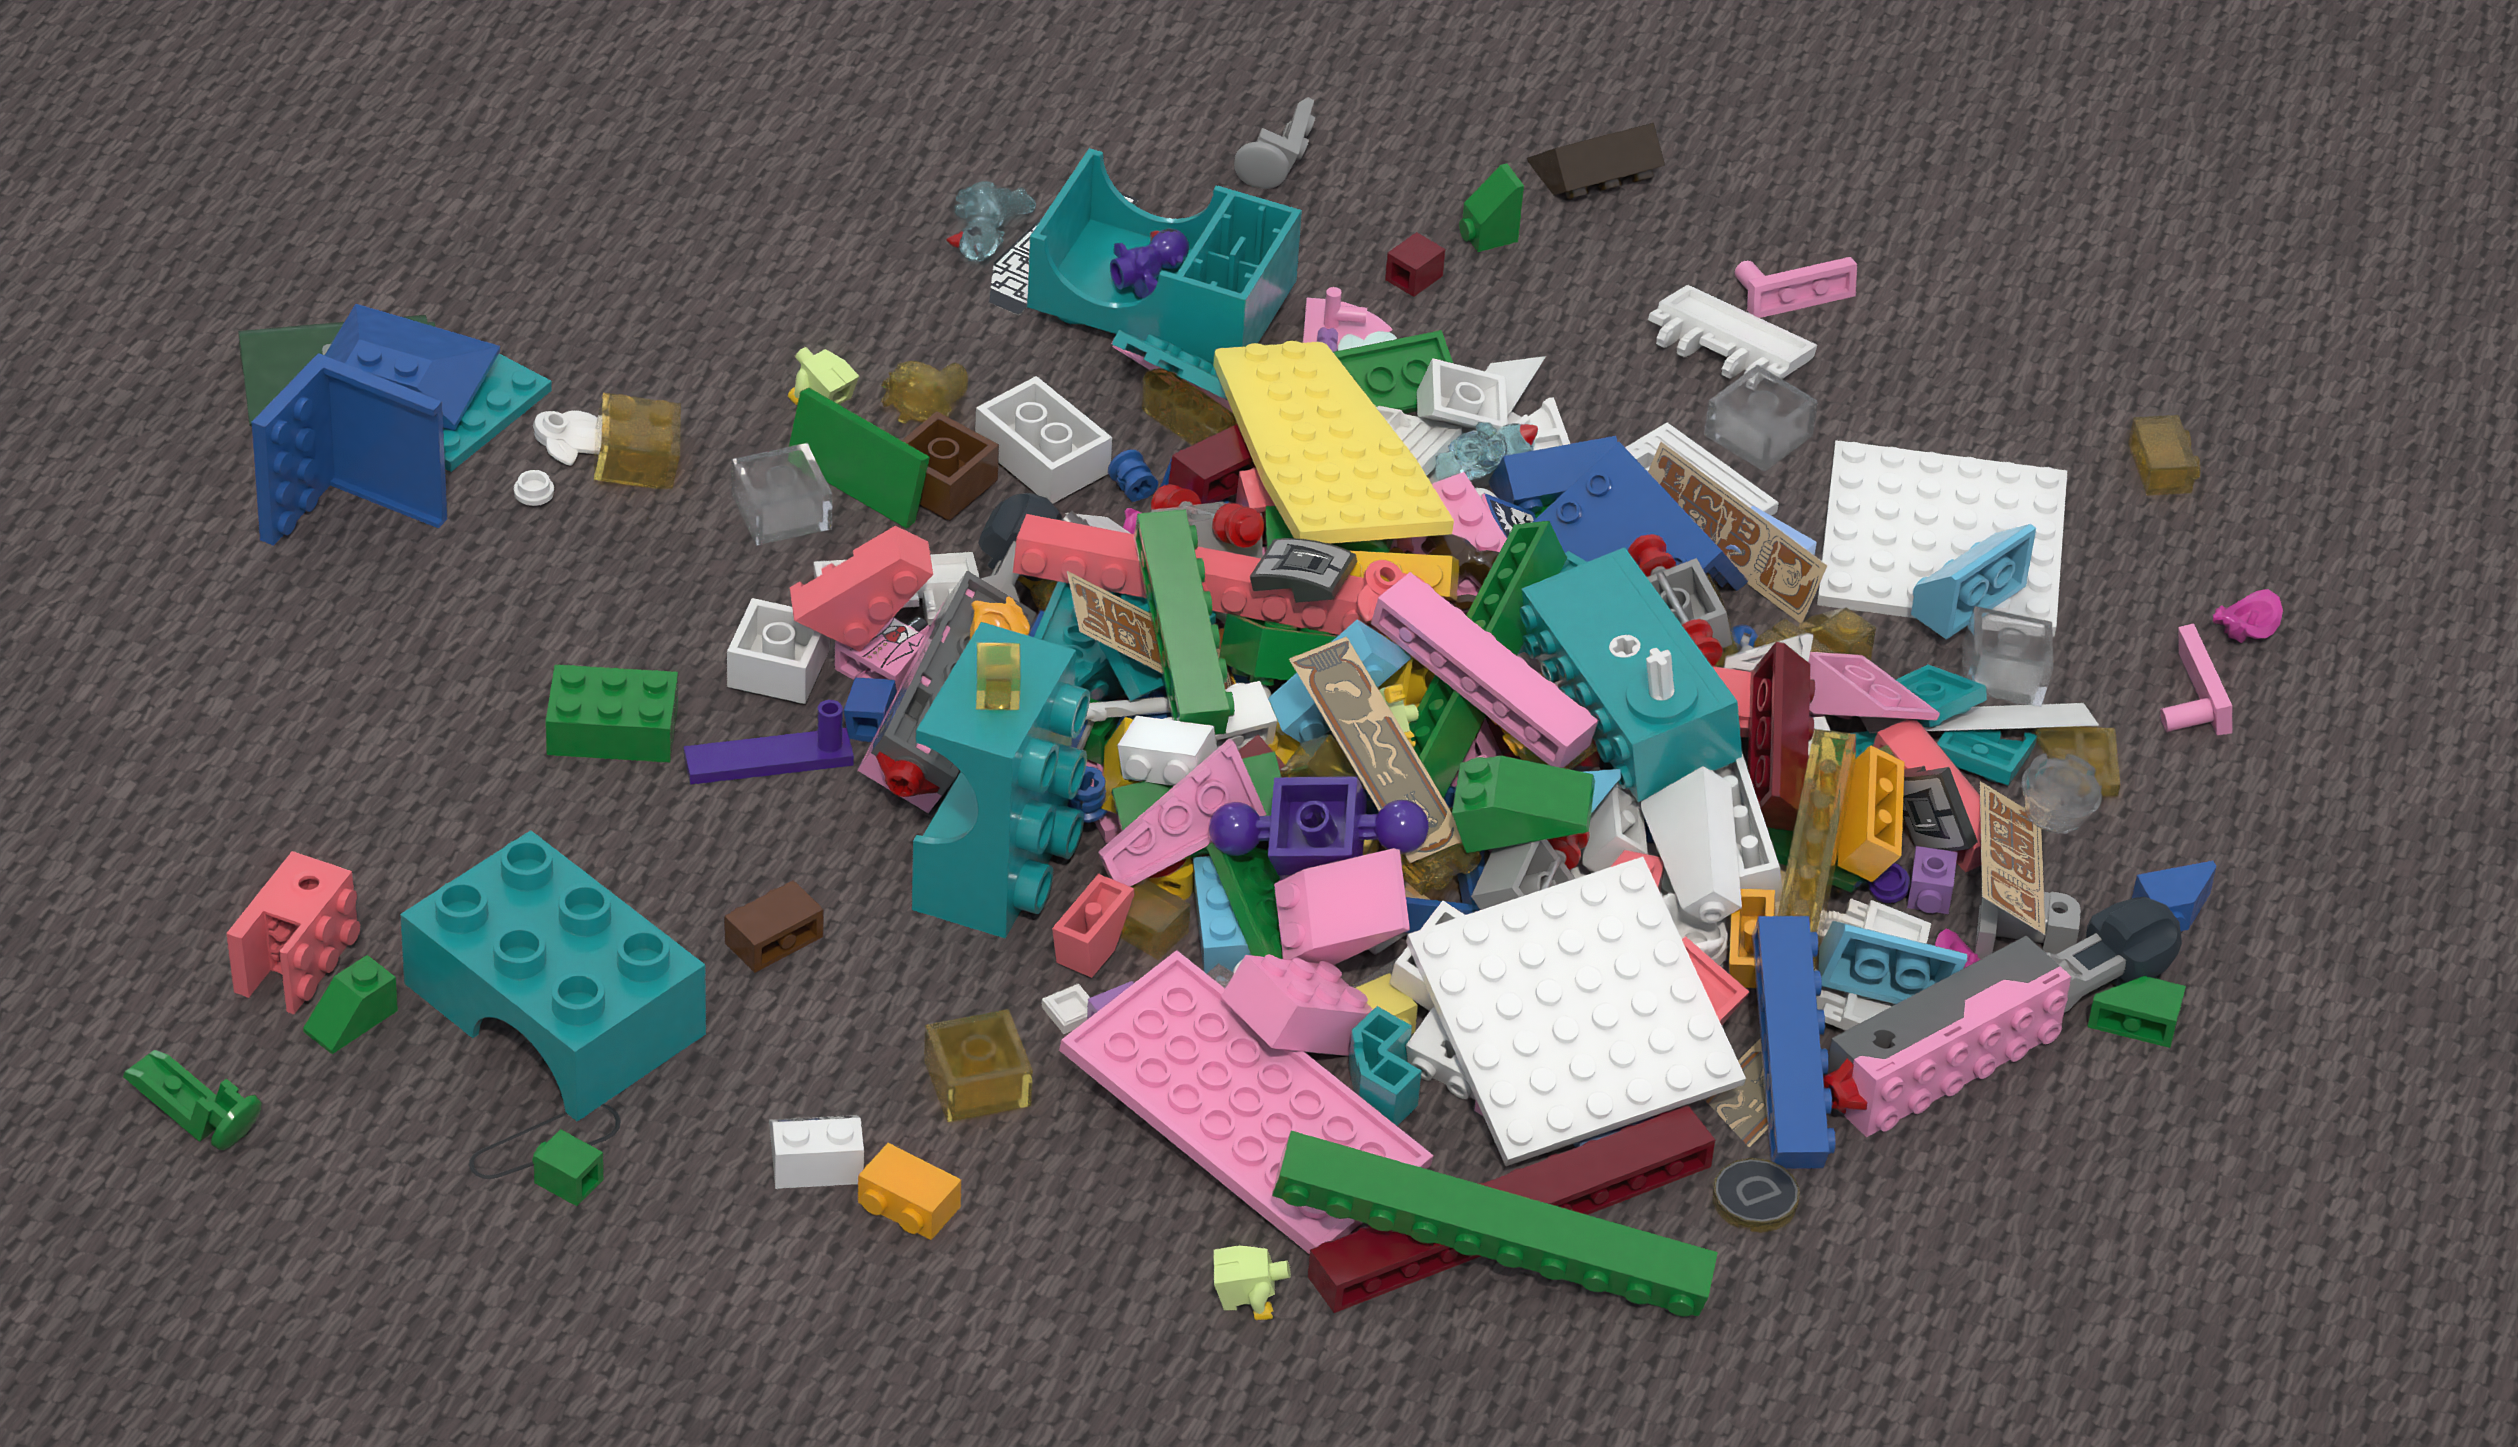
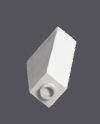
M1702 766L1641 801V809L1682 910L1712 925L1741 909L1742 902L1731 782Z

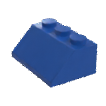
M1612 436L1503 456L1489 480L1490 487L1497 498L1536 513L1542 510L1543 506L1551 505L1618 443L1617 438Z

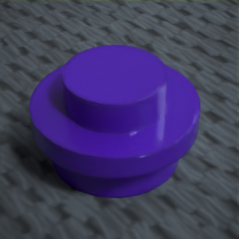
M1893 863L1873 882L1868 881L1870 893L1875 899L1884 903L1898 902L1910 890V877L1905 869Z

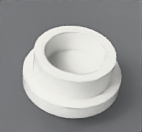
M529 470L519 476L518 481L514 485V495L523 504L531 506L542 505L552 499L554 485L546 473L539 470Z

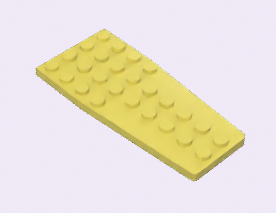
M1287 341L1277 345L1252 343L1246 347L1219 348L1215 350L1214 369L1260 479L1295 539H1307L1331 544L1452 534L1454 519L1417 459L1327 344L1323 342L1301 343Z

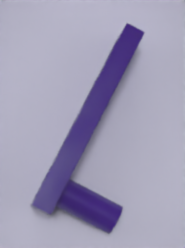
M825 700L818 705V731L684 746V760L690 785L854 766V755L847 727L842 728V705L835 700Z

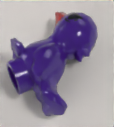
M1168 228L1162 231L1150 232L1151 241L1149 245L1134 247L1128 250L1123 243H1115L1113 251L1117 258L1112 259L1110 262V274L1115 286L1118 289L1132 287L1137 297L1142 299L1151 294L1157 286V277L1161 269H1175L1181 266L1188 256L1189 242L1181 231Z

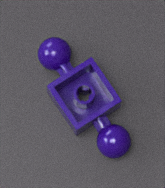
M1357 776L1274 778L1271 816H1259L1256 810L1248 804L1229 802L1220 806L1213 813L1209 822V836L1219 851L1231 856L1247 854L1258 845L1259 841H1269L1268 857L1278 876H1287L1303 869L1363 856L1364 840H1378L1385 849H1398L1400 854L1411 853L1425 842L1429 833V821L1426 813L1419 805L1402 799L1389 802L1378 814L1366 815L1367 795Z

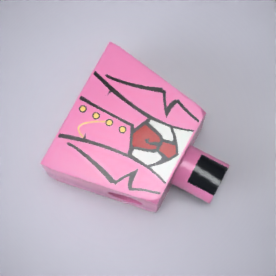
M915 617L907 624L892 618L860 652L836 641L835 670L853 680L855 677L895 680L896 690L898 691L930 627L920 617Z

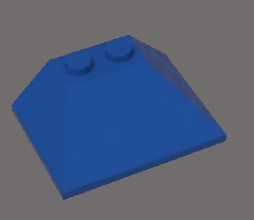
M355 304L325 356L442 401L443 428L455 431L499 355L500 346Z

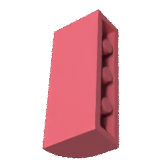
M1902 721L1877 732L1873 747L1904 761V769L1925 766L1927 771L1950 767L1978 841L1970 849L1954 851L1957 852L1956 863L1965 872L1981 866L1979 793L1918 721Z

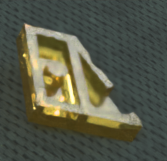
M2085 726L2036 728V741L2077 794L2118 797L2120 774L2115 728Z

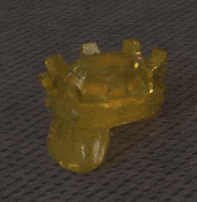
M917 361L899 363L893 372H889L890 376L881 384L886 389V394L881 399L884 407L893 404L900 412L897 421L904 424L910 419L923 423L935 412L948 417L949 412L952 411L951 406L953 402L962 398L967 391L968 375L963 365L952 363L941 371Z

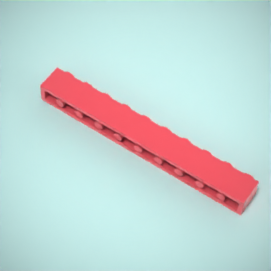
M1026 514L1016 539L1013 573L1069 583L1067 571L1106 591L1146 598L1134 534ZM1198 547L1195 550L1196 558H1202L1204 561L1205 582L1202 583L1204 591H1210L1212 611L1340 635L1358 619L1379 634L1386 636L1372 625L1371 622L1366 623L1358 610L1357 596L1365 587L1362 577L1349 575L1334 600L1295 603L1292 588L1253 591L1250 575L1261 558Z

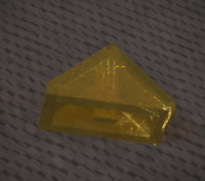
M1330 734L1302 742L1280 771L1282 778L1358 777L1341 746ZM1358 777V779H1359V781H1360V783H1361L1363 789H1365L1363 783L1361 782L1360 778Z

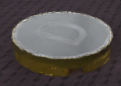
M1747 1158L1733 1161L1720 1170L1714 1180L1712 1202L1717 1213L1728 1224L1737 1228L1740 1225L1750 1227L1751 1232L1763 1233L1778 1230L1791 1222L1799 1205L1800 1188L1795 1177L1783 1166L1765 1159Z

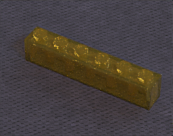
M1814 729L1777 916H1809L1810 932H1817L1819 954L1855 769L1856 734ZM1818 955L1813 957L1814 970L1816 969Z

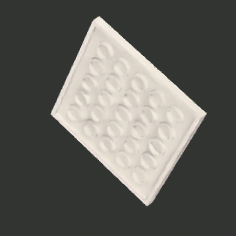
M1836 440L1822 562L1828 566L1819 584L1817 605L1915 618L1911 615L1914 598L1913 589L1920 579L1929 577L1940 570L1949 560H1955L1969 551L1975 543L1984 541L1994 533L2032 524L2036 527L2026 587L1969 625L2054 637L2057 624L2067 470Z
M1644 857L1410 933L1407 936L1406 943L1505 1166L1744 1085L1746 1077Z

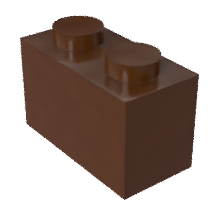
M792 880L779 888L770 890L765 895L744 906L735 908L731 913L725 915V944L756 973L822 938L824 909Z

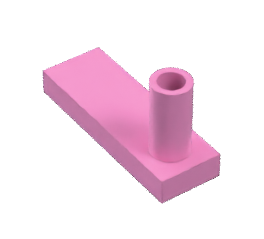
M1851 257L1765 276L1753 262L1743 261L1736 267L1735 277L1748 290L1747 311L1758 318L1856 296L1857 263Z
M2194 624L2178 627L2179 655L2200 700L2160 709L2161 722L2166 732L2211 722L2216 735L2231 734L2232 704Z

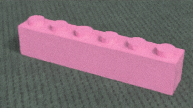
M1410 572L1378 597L1371 621L1372 625L1548 765L1564 768L1590 746L1598 720L1586 708L1579 706L1560 691L1553 682L1546 680L1532 669L1524 659L1516 656L1498 642L1491 633L1484 631L1470 620L1463 611L1454 607L1437 594L1429 584L1422 582Z

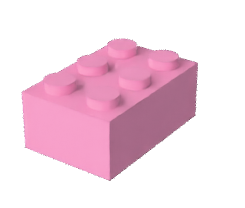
M1245 955L1220 996L1271 1048L1349 1056L1352 1029L1373 1010L1367 1004L1368 998L1358 989L1350 987L1341 978L1342 972L1333 964L1326 961H1320V963L1306 962L1299 958H1293L1292 960L1279 959L1273 955H1266L1265 957Z

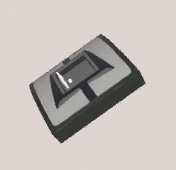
M1295 538L1274 539L1250 575L1253 591L1292 588L1295 603L1334 600L1356 565L1357 557L1355 553L1344 548L1320 541Z
M1925 766L1904 769L1903 817L1915 848L1920 846L1958 851L1970 849L1978 843L1950 767L1927 771Z

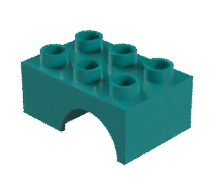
M1089 148L1030 236L1027 307L1057 316L1060 320L1070 324H1085L1115 334L1120 330L1143 340H1146L1148 334L1182 348L1184 352L1214 364L1216 349L1246 347L1248 344L1258 343L1297 280L1302 210L1216 185L1210 204L1200 213L1180 219L1159 217L1143 211L1129 202L1110 180L1104 165L1103 152ZM1168 228L1177 229L1187 237L1189 253L1186 260L1175 269H1161L1157 277V286L1147 297L1143 299L1137 297L1132 287L1118 289L1115 286L1110 274V262L1112 259L1117 258L1113 251L1115 243H1123L1127 250L1134 247L1147 246L1151 241L1150 232L1162 231Z
M984 622L979 624L916 729V743L940 753L961 772L924 835H916L913 840L912 910L1006 939L1021 910L1039 914L1043 909L1053 880V867L1048 865L1052 855L1066 859L1072 857L1079 843L1084 824L1083 811L1067 806L1069 799L1075 797L1081 786L1087 764L1086 751L1071 747L1072 738L1075 739L1079 735L1084 725L1090 703V691L1074 686L1075 649Z
M531 830L400 914L404 984L472 1038L479 1035L480 1024L485 1017L498 1018L516 1028L533 1044L546 1061L561 1091L565 1112L576 1121H579L706 1035L705 964Z

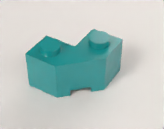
M1376 1006L1352 1029L1348 1066L1354 1092L1398 1126L1418 1106L1422 1070L1408 1063L1406 1044L1411 1039L1412 1026Z

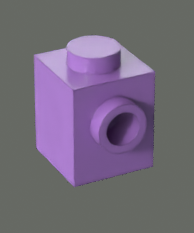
M1916 846L1907 908L1921 910L1926 913L1949 914L1957 852Z

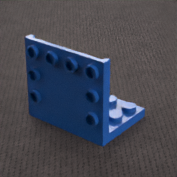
M318 353L252 421L261 541L274 546L284 534L289 535L294 530L297 520L306 511L311 512L315 508L319 497L329 486L436 528H440L447 520L442 401Z
M1620 442L1611 448L1533 521H1550L1564 552L1570 551L1586 562L1624 547L1628 551L1630 545L1638 537L1654 534L1663 538L1667 546L1666 553L1673 556L1676 566L1697 558L1705 574L1708 572L1721 587L1729 583L1737 591L1748 582L1723 551Z

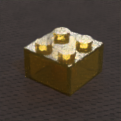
M603 393L595 427L594 480L656 489H672L680 458L681 403L631 397L623 394Z
M1009 1009L925 1025L924 1061L947 1122L1031 1106L1033 1070Z

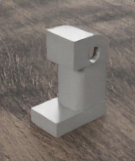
M2044 892V935L1982 897L1978 913L1975 954H1978L1980 959L1992 954L1996 936L2017 940L2028 936L2033 942L2043 943V951L2045 953L2058 954L2077 943L2080 926V905L2076 899L2067 894ZM2053 908H2062L2066 912L2056 913L2053 911Z

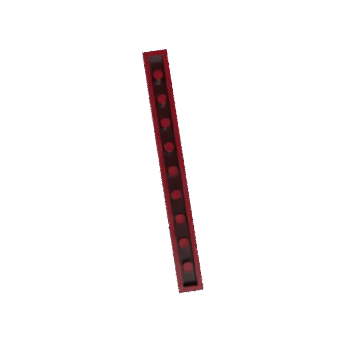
M1687 1105L1674 1111L1664 1112L1656 1118L1635 1126H1627L1621 1131L1601 1139L1590 1140L1584 1145L1567 1152L1551 1155L1546 1160L1525 1168L1515 1169L1507 1175L1486 1183L1478 1184L1589 1215L1710 1168L1712 1166L1715 1138ZM1366 1226L1355 1233L1334 1241L1324 1242L1318 1247L1310 1249L1308 1278L1333 1313H1336L1481 1256L1464 1255L1452 1247L1434 1242L1422 1243L1416 1241L1410 1235L1392 1230L1380 1231Z

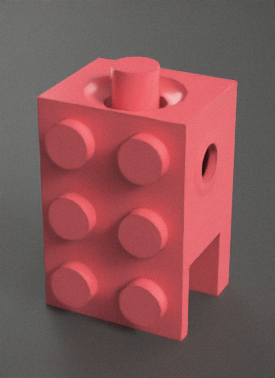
M294 851L288 855L226 933L235 993L249 998L270 970L282 974L286 1011L288 1013L295 1014L305 1000L308 1001L313 997L318 983L326 973L334 970L339 956L348 945L355 943L360 932V923L357 921L356 913L357 893L354 890L352 871Z

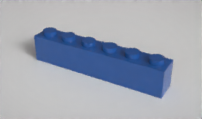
M1758 916L1752 937L1771 1163L1783 1169L1824 1168L1828 1155L1835 1152L1834 1128H1827L1826 1114L1831 1113L1832 1095L1831 1089L1824 1088L1823 1075L1828 1073L1827 1049L1820 1048L1819 1035H1824L1825 1014L1823 1009H1817L1816 996L1821 995L1822 989L1820 970H1814L1813 957L1818 955L1817 932H1810L1809 916Z

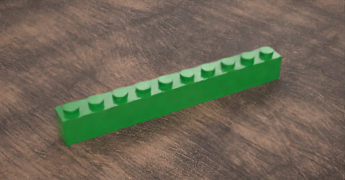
M1550 521L1514 524L1466 615L1484 631L1491 633L1498 642L1516 656L1523 645V636L1527 635L1526 627L1519 611L1520 607L1524 606L1522 588L1559 574L1567 560V556ZM1435 675L1417 708L1418 719L1409 723V729L1414 734L1411 741L1416 742L1413 749L1444 798L1486 714Z
M1292 1130L1282 1152L1272 1192L1273 1197L1283 1199L1292 1206H1308L1325 1211L1334 1218H1350L1367 1223L1376 1230H1392L1403 1233L1422 1243H1438L1452 1247L1464 1255H1480L1497 1260L1498 1263L1506 1267H1522L1539 1272L1548 1279H1564L1581 1284L1590 1291H1606L1623 1296L1628 1301L1636 1304L1648 1303L1662 1307L1678 1316L1700 1315L1709 1297L1718 1252Z

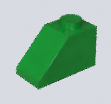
M1508 164L1500 165L1464 202L1463 218L1459 222L1460 233L1465 241L1471 242L1477 252L1518 242L1524 185Z
M364 956L333 977L303 1027V1032L329 1053L334 1054L398 1011L396 977L370 956Z
M2143 976L2097 993L2093 999L2088 1028L2171 1048L2186 986Z

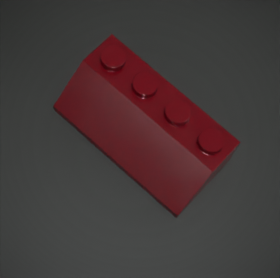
M1777 641L1751 671L1748 772L1766 827L1794 831L1805 818L1810 816L1813 803L1812 795L1807 793V786L1813 771V756L1808 755V746L1814 733V718L1809 717V706L1815 694V680L1810 679L1811 664L1788 645Z

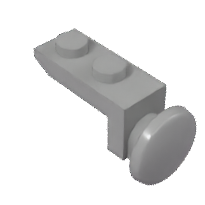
M1307 97L1298 103L1292 121L1286 124L1282 136L1262 128L1256 142L1248 143L1237 151L1234 158V168L1238 177L1244 183L1255 188L1271 189L1279 186L1285 180L1296 158L1300 160L1307 148L1309 139L1304 138V136H1308L1315 121V117L1310 115L1314 103L1313 99Z

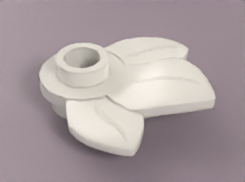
M572 410L561 414L555 411H545L539 413L534 420L533 428L536 439L546 446L548 453L552 457L566 465H573L578 452L604 454L608 451L605 437L598 430L602 422L590 413Z

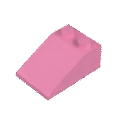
M1810 652V679L1815 680V694L1809 706V715L1814 717H1823L1824 714L1835 715L1843 719H1851L1852 716L1921 720L1938 719L1940 713L1863 655Z
M1393 848L1303 869L1274 884L1283 959L1292 960L1293 958H1299L1312 963L1326 961L1335 965L1410 930L1401 856L1398 849Z

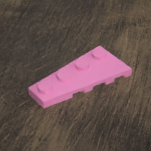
M1230 738L1098 852L1110 879L1131 887L1206 847L1212 842L1209 836L1210 819L1213 813L1226 803L1242 802L1254 808L1259 816L1266 815L1236 744Z

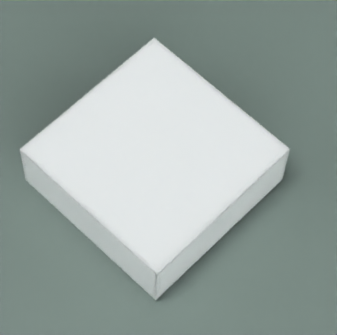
M1076 984L1043 998L1042 1008L1061 1032L1066 1034L1075 1030L1087 1020V1005L1090 997L1079 984Z

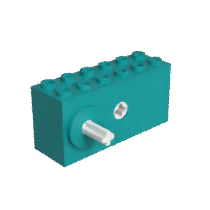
M1625 547L1522 588L1524 606L1520 607L1519 611L1526 627L1527 635L1523 636V644L1531 659H1538L1546 680L1555 683L1560 691L1579 706L1586 708L1598 720L1593 734L1597 751L1603 762H1610L1614 769H1620L1621 778L1618 780V783L1623 789L1628 788L1638 802L1647 799L1702 766L1710 771H1714L1734 763L1736 759L1742 757L1738 701Z

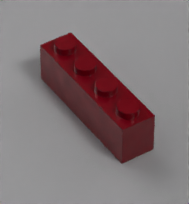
M1238 424L1173 454L1168 484L1194 491L1199 496L1201 504L1219 502L1237 493L1239 471L1256 468Z

